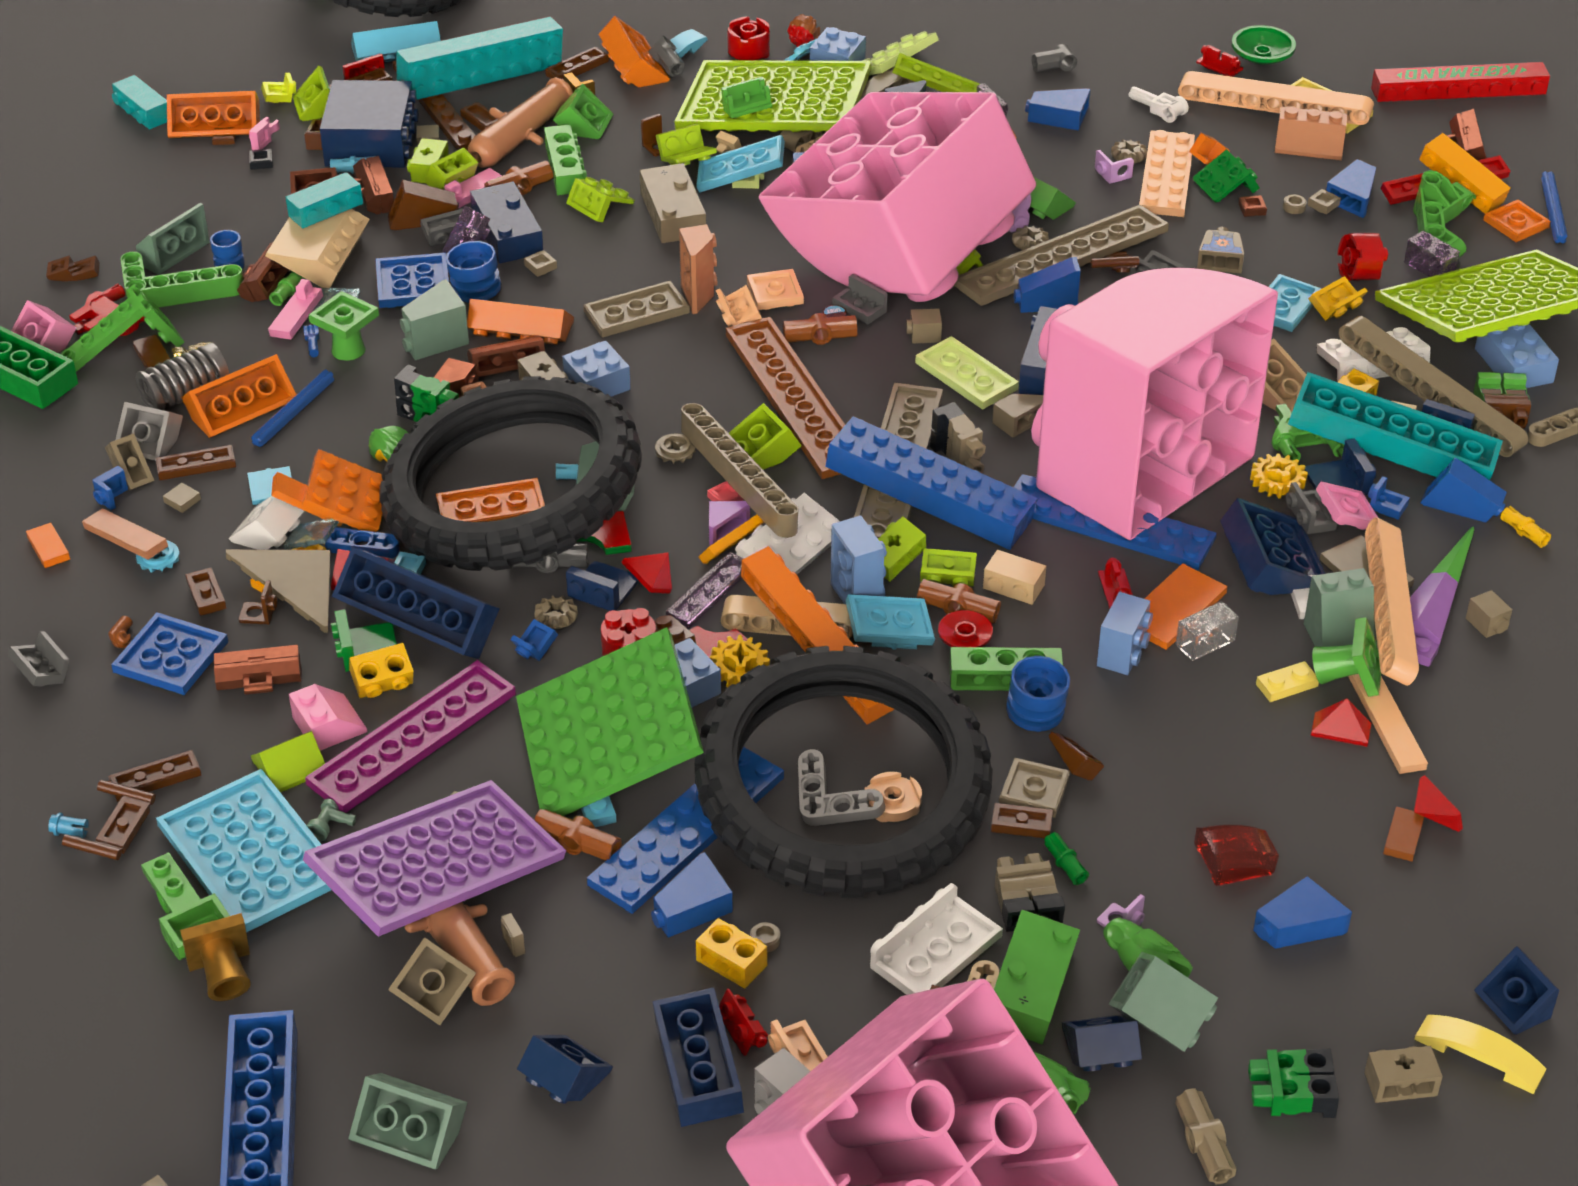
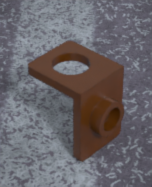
M656 114L641 120L642 146L655 157L660 155L659 149L653 148V146L658 145L656 135L662 133V116Z
M270 580L265 582L261 594V602L243 603L238 618L240 623L270 624L273 611L277 608V595H273ZM252 609H260L262 611L257 617L247 615Z

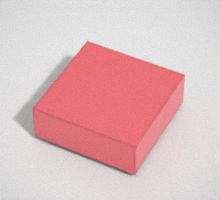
M727 481L707 490V497L711 501L744 500Z

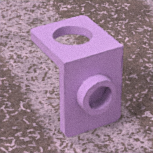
M1101 150L1096 151L1095 169L1109 184L1132 177L1134 164L1132 158L1112 162ZM1127 165L1126 172L1118 175L1119 168Z
M1140 894L1126 909L1116 903H1112L1097 918V923L1105 927L1110 922L1108 920L1109 916L1119 914L1123 916V919L1130 920L1140 926L1145 917L1143 913L1145 896Z

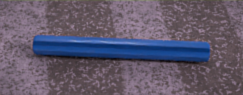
M1544 171L1541 181L1551 221L1553 238L1556 243L1561 242L1563 244L1566 242L1567 231L1555 176L1552 171Z
M323 370L251 436L253 445L262 447L334 381V374L331 371Z

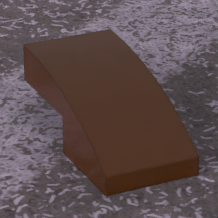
M69 255L48 262L46 277L48 280L77 281L94 278L99 274L100 262L96 255L77 262H73Z

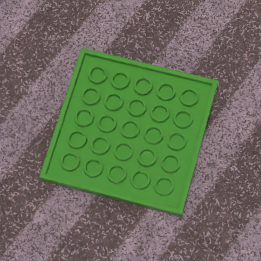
M667 627L516 696L539 809H546L562 816L704 753L672 634Z

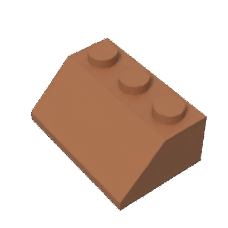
M1293 106L1281 107L1275 153L1342 160L1347 114L1338 111L1326 112L1317 109H1299Z
M707 224L679 229L681 288L692 314H697L714 297V286H717V277L714 272V267L717 266V259L715 253H713V248L717 246L715 234L710 232Z

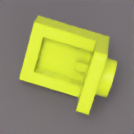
M285 73L284 82H262L261 90L265 102H291L292 94L296 93V82L292 80L290 73Z

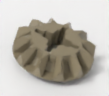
M1122 139L1121 142H1115L1111 148V155L1117 161L1132 158L1134 163H1138L1146 158L1147 150L1145 145L1140 144V141L1134 142Z
M1024 225L1023 228H1017L1016 232L1012 234L1013 244L1021 250L1049 240L1048 232L1043 231V228H1035L1034 225L1032 227Z
M674 433L658 439L655 444V451L657 457L662 458L663 462L670 460L674 464L676 461L684 463L685 459H692L693 453L696 452V447L684 434Z
M552 595L549 600L542 598L541 603L535 605V619L551 629H560L571 625L578 615L577 606L574 605L573 599L566 600L564 595L559 598H555Z

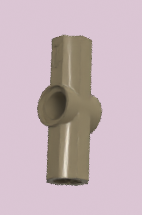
M1196 1088L1187 1089L1176 1097L1175 1104L1185 1125V1137L1188 1148L1192 1154L1197 1153L1209 1182H1214L1216 1185L1227 1183L1229 1179L1236 1175L1237 1169L1226 1146V1134L1223 1124L1219 1118L1214 1119L1202 1091H1197Z

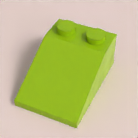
M764 403L728 433L763 470L784 462L802 446L792 431Z

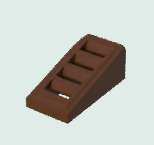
M313 119L304 134L307 150H323L320 134L322 119Z
M1051 732L1048 735L1073 775L1092 781L1104 768L1100 760L1071 738L1055 732Z

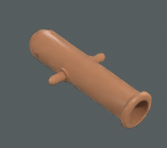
M555 77L549 79L544 88L508 113H503L492 107L489 113L498 120L475 135L468 145V152L479 162L478 166L486 168L496 165L525 140H531L537 145H542L544 142L543 138L534 132L556 115L559 108L573 94L570 85L563 79Z
M460 902L405 925V930L408 933L422 930L426 933L429 932L442 950L476 972L468 986L472 990V1000L478 1005H493L502 1001L511 992L515 985V974L508 968H504L473 919L484 916L487 913L486 905L479 904L469 907L467 904L464 905L463 902Z

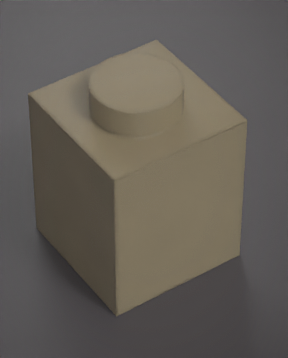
M940 309L911 310L910 319H906V333L911 334L912 344L941 342L942 321Z
M1490 590L1470 598L1466 619L1484 637L1488 638L1495 634L1503 633L1508 629L1513 609Z

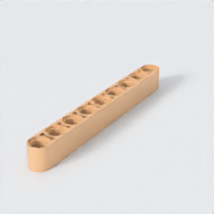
M1195 71L1186 72L1178 88V94L1186 100L1280 113L1281 107L1289 106L1308 110L1317 109L1326 112L1338 111L1347 114V123L1356 125L1366 124L1374 107L1373 100L1363 95Z
M1375 517L1366 528L1365 542L1369 576L1374 586V620L1381 674L1408 686L1415 680L1418 674L1419 663L1401 530Z

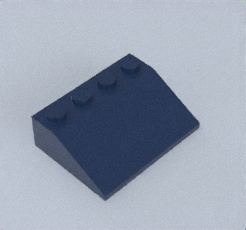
M1236 498L1220 520L1232 551L1239 563V568L1242 570L1247 586L1251 590L1269 595L1293 593V590L1310 588L1312 577L1308 575L1326 574L1303 527L1298 524L1296 518Z

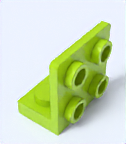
M699 124L689 125L656 135L661 161L669 162L670 165L684 163L686 166L691 164L690 160L697 158L698 161L711 158V154L717 153L716 148L704 146Z
M586 177L585 179L575 178L566 203L595 221L603 222L611 201L634 204L635 200L628 196L629 193L627 191L612 187L613 183L600 179L599 182L591 177Z

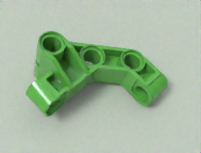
M1428 170L1422 175L1413 207V212L1417 216L1419 243L1423 252L1440 264L1447 266L1464 255L1466 245L1462 239L1446 229L1445 224L1460 215L1471 204L1473 198L1476 199V195L1458 182L1452 184L1448 178L1439 172Z

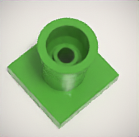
M340 291L310 313L309 322L331 332L332 355L339 360L348 361L357 359L365 353L366 348L360 329L378 317L379 311L378 307Z
M1366 617L1355 619L1353 644L1314 646L1312 652L1313 667L1317 680L1321 685L1339 678L1359 674L1368 697L1379 695L1381 671L1378 645Z

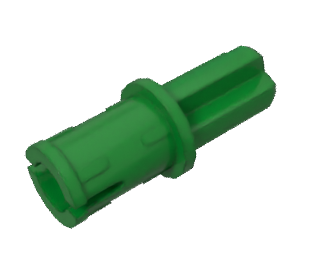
M1053 832L1044 838L1045 846L1056 859V866L1065 871L1073 885H1080L1085 882L1089 877V872L1077 859L1075 850L1069 849L1058 833Z

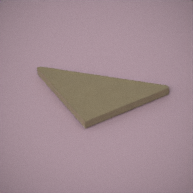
M226 549L227 560L235 562L244 573L255 581L258 580L265 585L266 580H270L273 595H277V598L281 601L285 600L297 613L308 621L311 620L317 624L322 632L328 633L330 550Z

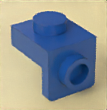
M119 466L92 480L95 500L110 510L116 508L114 497L128 490L125 472Z
M1382 476L1377 484L1373 483L1369 490L1368 498H1371L1370 505L1374 511L1399 520L1408 507L1410 497L1386 489L1388 478Z
M533 619L521 638L513 635L510 640L516 646L515 651L526 659H529L531 656L540 661L558 634L555 630Z

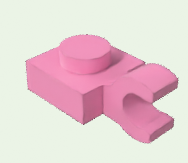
M265 117L249 131L252 150H261L272 141L271 135L280 129L279 120L270 123L269 117Z

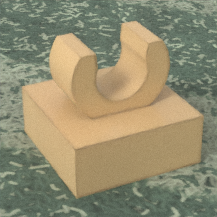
M720 131L716 136L718 142L716 150L721 154L741 148L739 138L723 131Z

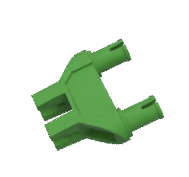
M1286 404L1276 405V411L1279 416H1274L1277 428L1271 444L1275 450L1281 451L1284 458L1289 455L1292 461L1300 460L1301 454L1297 450L1298 447L1323 443L1330 446L1335 456L1339 457V453L1341 456L1343 455L1344 444L1288 425L1292 412Z

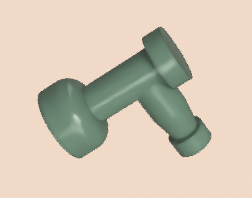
M325 799L321 804V812L318 818L310 820L306 826L318 841H324L330 832L329 820L354 826L357 816L339 811L334 800Z

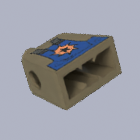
M1226 227L1207 230L1199 248L1197 269L1241 274L1244 249L1240 233L1230 232Z

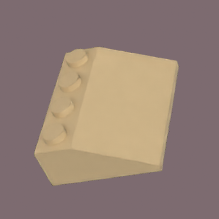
M349 209L302 229L289 217L265 256L329 291L370 219L353 209Z

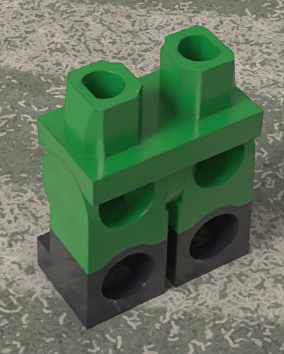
M409 364L394 377L397 415L418 422L425 415L435 413L437 406L449 399L456 400L459 398L458 393L450 391V382L445 380L440 382L437 378L420 375L417 373L416 367Z
M1331 1048L1284 1050L1277 1052V1049L1267 1050L1266 1059L1249 1060V1080L1266 1081L1267 1084L1252 1085L1253 1106L1270 1107L1271 1116H1281V1113L1296 1115L1301 1112H1322L1323 1118H1336L1339 1095L1334 1075Z

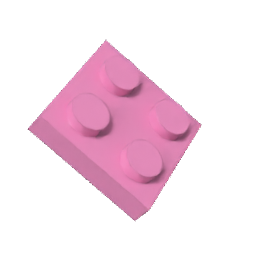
M1320 482L1316 488L1322 503L1330 512L1332 520L1339 525L1346 524L1365 530L1370 521L1378 517L1362 491L1326 482Z

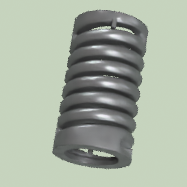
M208 343L188 353L175 356L171 360L158 363L154 367H148L145 372L138 371L136 373V383L147 407L164 410L166 406L173 407L175 403H182L181 397L188 391L228 375L229 370L218 347L213 343ZM143 382L146 383V386H147V389H148V393L146 392V390H145V388H144Z

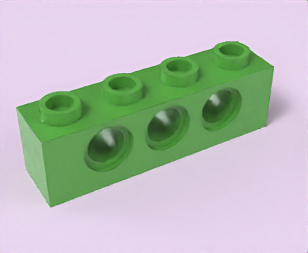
M571 125L544 127L545 147L549 164L553 171L557 195L570 194L575 178L585 179L587 177L586 170H584L583 157H581L580 145H578L577 134L572 133Z
M951 647L949 666L950 688L953 690L1009 691L1012 669L1017 662L1026 657L1043 656L1052 658L1063 665L1062 649Z

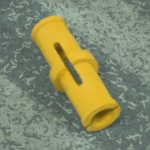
M1512 506L1506 507L1501 513L1500 519L1512 526L1521 537L1525 536L1540 548L1549 543L1551 534L1535 524V520L1531 517L1522 515Z

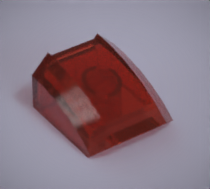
M1245 825L1196 827L1194 844L1198 852L1201 853L1212 875L1211 878L1215 886L1267 876L1275 872L1279 854L1266 830Z

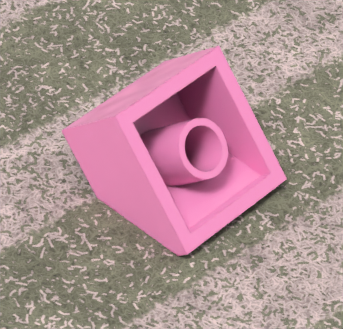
M27 300L11 331L59 353L66 349L76 327L48 307Z
M313 684L289 694L294 721L303 734L312 731L320 751L367 732L366 726L343 693Z

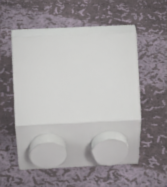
M270 496L250 512L229 537V540L257 550H268L272 546L278 548L288 538L285 535L287 531L291 532L299 525L301 521L298 518L304 510Z

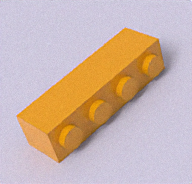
M1444 133L1427 143L1419 160L1429 169L1439 172L1448 178L1452 184L1458 182L1476 195V199L1473 198L1471 203L1484 214L1503 204L1511 189Z

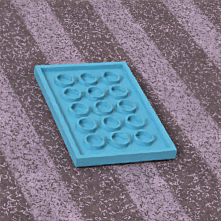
M262 769L156 818L160 830L209 895L215 893L230 916L242 913L246 932L331 891L329 886L303 861L305 851L322 844Z

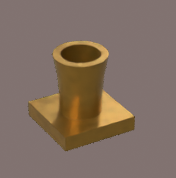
M242 913L180 930L189 971L205 969L207 992L210 999L215 1001L231 1000L241 996L250 988L251 981L239 957L250 954Z

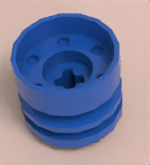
M468 241L458 244L447 253L446 263L450 274V283L463 302L470 303V299L489 300L497 295L502 284L497 269L496 252L493 246L486 242Z
M1043 656L1026 657L1017 662L1012 669L1006 711L1009 718L1017 726L1036 732L1050 730L1059 725L1064 717L1070 685V676L1067 669L1060 662Z

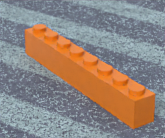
M769 546L742 559L741 577L805 652L807 648L829 646V651H843V646L859 647L849 640L845 630L841 626H837L832 620L829 611L817 603L814 594L809 589H805L800 583L797 574L793 571L791 572L786 567L782 557L779 554H775ZM843 696L867 725L894 710L872 700Z

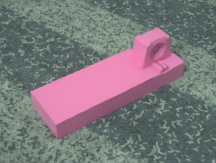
M488 168L461 183L454 180L445 185V190L455 192L456 201L459 203V208L471 202L470 191L485 188L484 183L502 175Z
M301 279L300 283L296 286L295 294L268 328L270 337L292 340L323 297L322 289L312 287L310 280Z

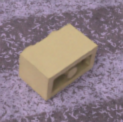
M997 550L984 569L983 589L1033 605L1045 586L1046 565Z

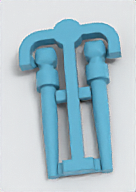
M817 39L795 48L794 54L784 60L798 61L810 53V47Z

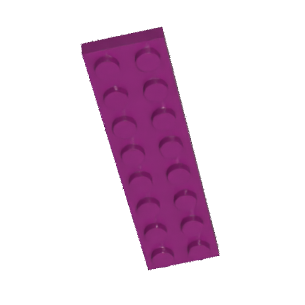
M477 660L306 776V785L323 799L334 800L338 810L346 813L515 696V686Z

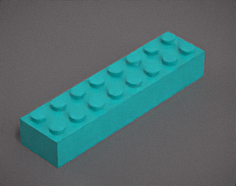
M546 17L396 51L397 81H412V90H416L418 100L542 71L562 62L563 28L553 18Z
M1307 372L1288 425L1300 430L1308 431L1341 444H1345V440L1355 438L1359 446L1373 456L1384 458L1437 477L1456 457L1490 480L1503 440Z

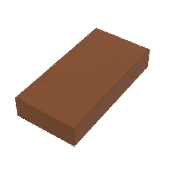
M1396 806L1383 854L1412 862L1424 816L1412 810Z

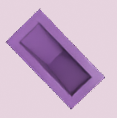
M709 501L710 546L750 519V506L746 501Z

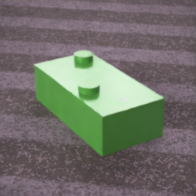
M1021 910L994 991L1024 1038L1043 1045L1080 929Z

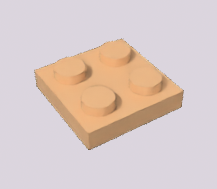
M793 269L747 275V284L758 310L804 304V296Z

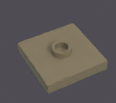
M1014 758L1000 794L999 803L1053 810L1052 817L1055 818L1070 778V771Z

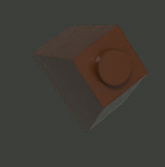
M402 180L388 214L390 229L421 227V219L458 210L459 203L456 201L455 192Z

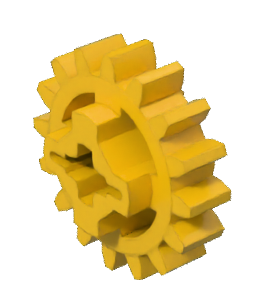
M1279 453L1275 457L1266 454V459L1259 457L1258 462L1253 463L1250 480H1253V487H1259L1258 492L1266 491L1268 492V497L1277 494L1278 499H1281L1282 495H1286L1289 492L1290 483L1297 482L1300 489H1305L1308 472L1305 471V465H1299L1298 459L1290 460L1289 455L1281 458Z
M738 635L737 640H733L731 636H728L727 643L719 640L717 647L712 648L710 659L721 669V682L725 680L727 688L732 684L736 685L739 683L740 677L756 666L763 664L769 666L768 651L761 650L762 643L759 642L754 645L752 644L753 638L749 637L747 641H744L742 635Z

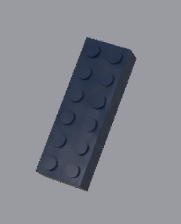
M352 547L332 594L333 598L462 655L479 659L500 609L373 553Z

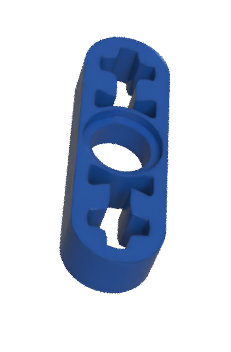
M331 528L324 533L325 548L330 550L331 553H337V549L350 551L352 547L377 556L392 559L400 552L399 541L393 534L346 528ZM357 542H368L365 545H356Z

